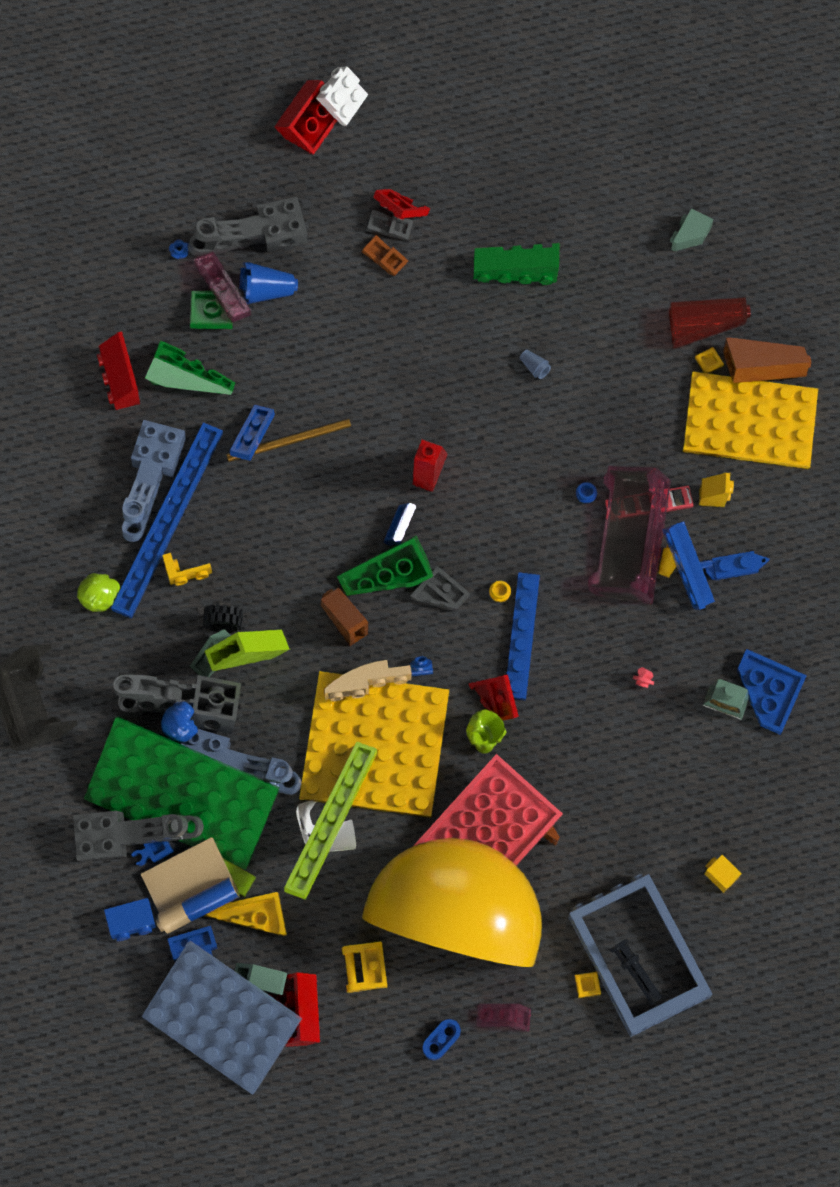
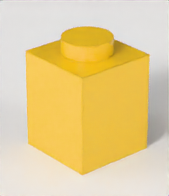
M723 855L718 859L713 857L705 866L708 868L705 875L723 893L742 874Z

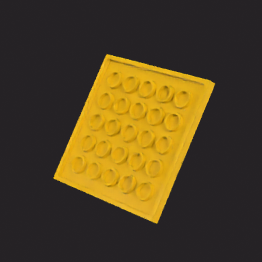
M319 671L299 799L326 803L356 742L376 748L377 754L351 807L431 818L449 689L407 683L394 684V682L386 683L382 687L369 685V694H365L362 698L348 696L343 697L340 701H330V699H325L324 689L343 674Z

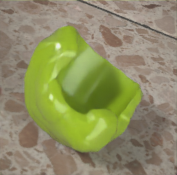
M92 573L80 583L77 598L86 609L92 612H104L113 605L120 591V584L116 580L109 578L107 574Z
M487 709L480 710L472 715L466 728L471 745H474L477 751L482 754L491 752L507 733L502 719L496 713Z

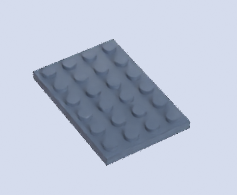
M192 941L186 944L142 1015L148 1022L252 1095L257 1091L302 1020L300 1016Z

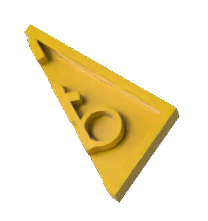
M278 892L230 902L204 915L209 918L273 934L287 935Z

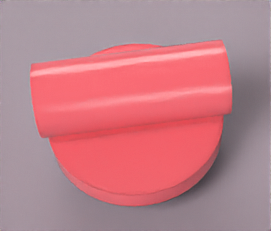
M643 667L638 669V676L633 675V679L636 680V685L648 688L649 685H654V681H651L653 673Z

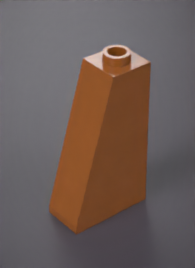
M726 338L723 353L733 383L806 377L808 368L811 367V357L807 355L805 347L738 338Z

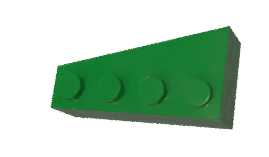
M552 243V247L543 248L542 244H535L531 249H524L521 245L510 247L508 250H504L503 247L475 248L473 279H478L479 282L498 280L500 283H510L511 281H519L521 284L540 282L542 285L556 283L559 270L560 243Z

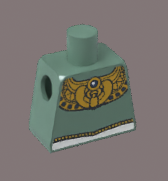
M717 679L709 686L703 706L742 720L749 701L748 690L722 679Z

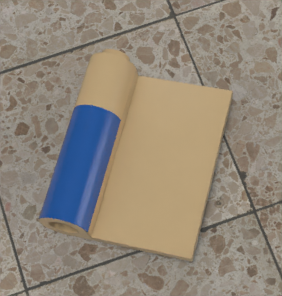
M213 837L141 873L159 912L156 924L161 932L165 931L167 934L240 897L239 891Z

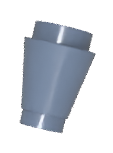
M525 350L520 356V360L535 378L542 379L549 373L551 366L542 357L529 350Z

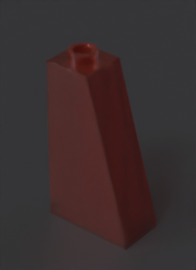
M746 298L671 302L669 318L673 349L745 325L747 318L751 316L750 305H746Z

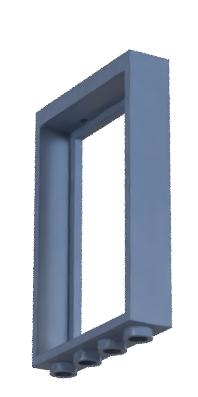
M642 874L637 875L630 880V884L625 886L619 884L613 887L611 893L605 896L602 893L590 899L591 903L585 906L583 903L571 908L572 912L568 915L630 1037L712 996L709 986L649 874L644 877ZM645 887L697 987L634 1018L582 917Z

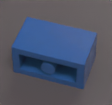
M148 898L104 910L112 940L117 938V941H124L129 939L131 934L139 933V935H146L151 933L153 928H156Z

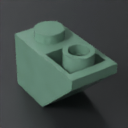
M693 209L690 210L688 215L684 214L679 223L681 226L679 232L675 230L670 239L672 243L671 250L675 252L703 244L714 219Z
M236 963L234 971L265 993L272 995L283 994L287 973L254 964Z

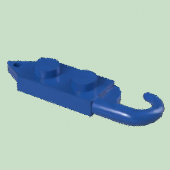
M751 551L700 561V564L710 579L721 580L758 573L759 569L769 562L770 559Z

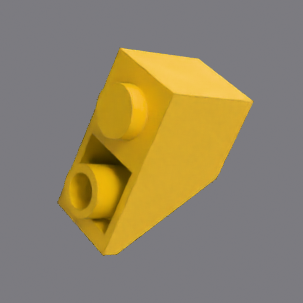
M723 473L701 480L699 505L725 507L726 502L730 501L734 488V481L730 480V473Z

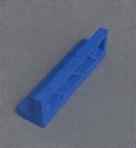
M681 521L662 530L694 610H701L706 608V605L715 602L686 525L684 521Z

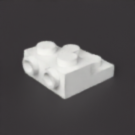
M337 67L332 71L328 82L321 87L316 99L341 125L347 126L368 94L358 84L360 80L348 67Z

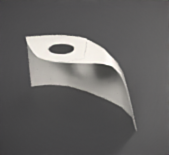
M311 800L297 806L296 815L305 844L309 839L308 833L311 834L315 826L311 822L310 810L317 801ZM300 818H301V820H302V823H303V826H304V830H303V828H302V825H301V822H300ZM352 820L343 822L329 852L356 849Z

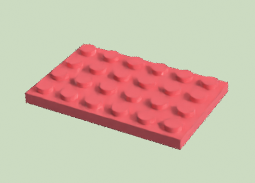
M496 754L415 845L444 838L472 840L498 850L517 866L563 813Z

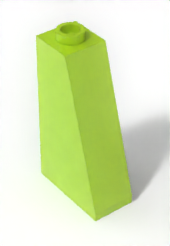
M282 630L237 632L205 650V654L212 671L269 660L290 649Z

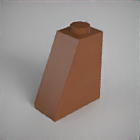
M339 588L334 591L331 589L322 595V608L349 646H352L368 635V621Z

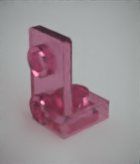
M479 1004L477 1026L511 1027L519 1031L529 1032L531 1009L520 1004Z

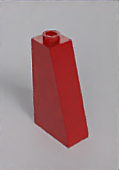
M423 439L421 440L414 458V486L433 492L448 455L442 446Z

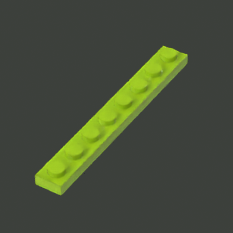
M356 742L284 887L286 893L306 900L376 757V748Z

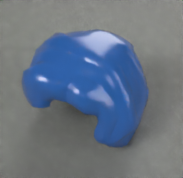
M182 701L176 702L173 706L166 709L162 717L161 728L168 739L177 743L189 741L198 732L194 721L190 720L194 714V708L187 702Z

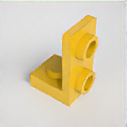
M171 553L162 555L170 585L181 586L190 579L202 580L212 573L210 563L180 571L177 559H172Z

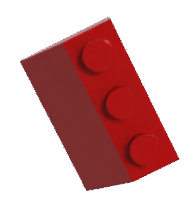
M307 80L274 126L286 140L313 155L337 122L316 99L321 87L325 84L322 80Z
M122 331L117 332L99 345L100 353L97 354L99 366H104L105 372L102 373L104 385H109L110 391L107 392L109 404H114L115 410L140 404L138 388Z
M299 972L288 974L283 994H268L302 1018L285 1047L307 1046L320 1043L317 977L315 974Z

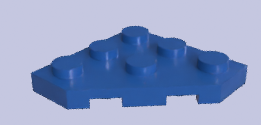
M746 649L737 672L744 688L748 690L749 700L760 726L781 735L807 675Z

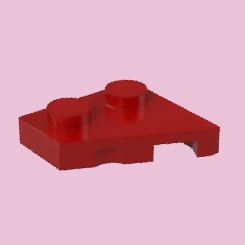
M391 189L376 190L373 197L380 202L382 207L389 209L399 219L427 216L430 208L427 206L416 207L412 205V199L402 196Z
M508 674L469 683L471 690L475 689L482 698L480 702L489 711L496 713L502 721L519 717Z

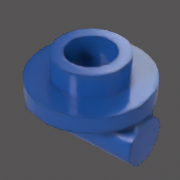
M416 657L410 663L411 676L433 674L432 661L427 659V657Z

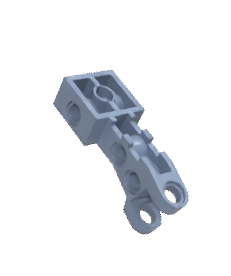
M143 420L131 456L132 466L139 469L128 498H125L122 507L124 518L122 535L125 540L135 542L143 537L163 475L174 478L186 440L184 430ZM133 526L137 527L139 531L129 533L127 529Z
M198 729V732L189 741L181 743L188 748L280 787L279 793L292 795L301 788V778L292 771V768L286 761L273 757L265 759L230 750V738ZM291 777L295 778V783L292 787L287 788L284 786V783L289 781Z

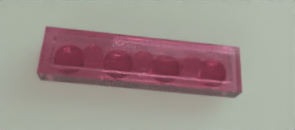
M214 252L196 258L195 266L231 322L233 323L250 316L251 309Z

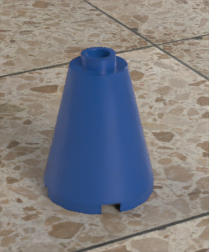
M250 262L242 263L245 267H241L239 289H242L244 292V297H240L242 304L292 296L294 291L298 289V279H295L293 274Z

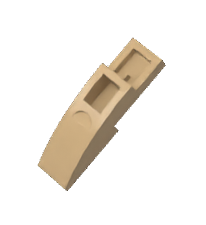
M387 660L360 666L340 676L324 689L325 699L340 701L343 697L348 696L362 698L365 694H369V685L382 687L386 683L394 682V684H405L408 682L407 680H411V667L409 665L388 668Z

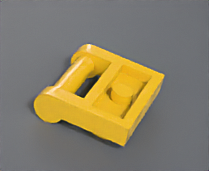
M382 942L342 947L348 985H346L347 993L387 988ZM355 953H360L364 980L361 983H357L354 962Z

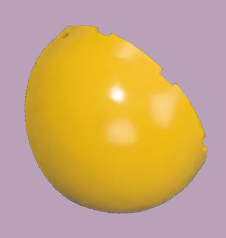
M461 838L430 840L398 854L382 869L375 879L362 914V918L368 923L400 936L463 955L520 967L534 966L542 935L539 903L530 882L522 871L498 850L476 841Z

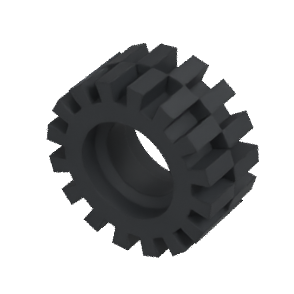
M219 604L215 606L209 605L204 608V628L210 631L216 630V632L225 629L230 633L242 630V609L225 604L223 606Z

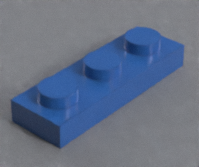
M258 405L253 406L230 449L232 457L251 461L275 416L274 409Z

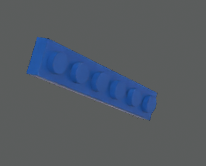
M518 572L507 674L514 699L526 701L540 575Z

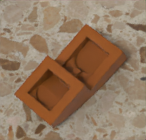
M377 235L361 251L393 276L408 262L394 247L391 249Z

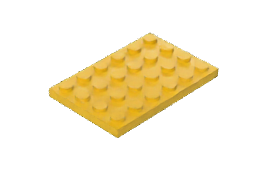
M692 372L683 452L810 469L818 389L766 381L733 383L732 378L729 376Z

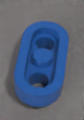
M446 1019L442 1021L424 1041L423 1053L425 1057L430 1060L440 1059L458 1040L461 1029L455 1020ZM446 1028H451L453 1030V1034L451 1036L445 1034ZM431 1045H436L438 1051L433 1053L429 1048Z

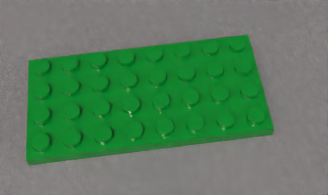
M116 717L84 799L110 811L123 812L124 817L131 820L155 818L170 814L197 816L203 821L202 834L196 838L178 841L194 847L213 837L222 858L246 870L280 787ZM192 820L188 822L187 830L189 833L195 830V823Z

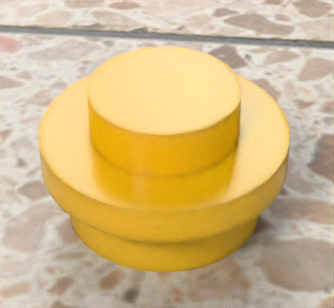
M496 581L490 586V597L496 602H504L510 597L511 588L504 581Z

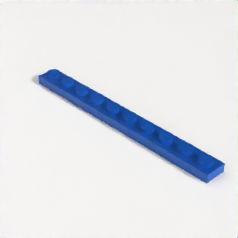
M203 422L111 607L112 611L132 619L222 437L223 430Z

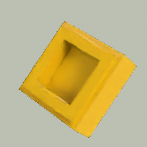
M714 347L695 356V360L700 368L707 374L724 365Z
M597 972L575 975L578 998L601 995Z

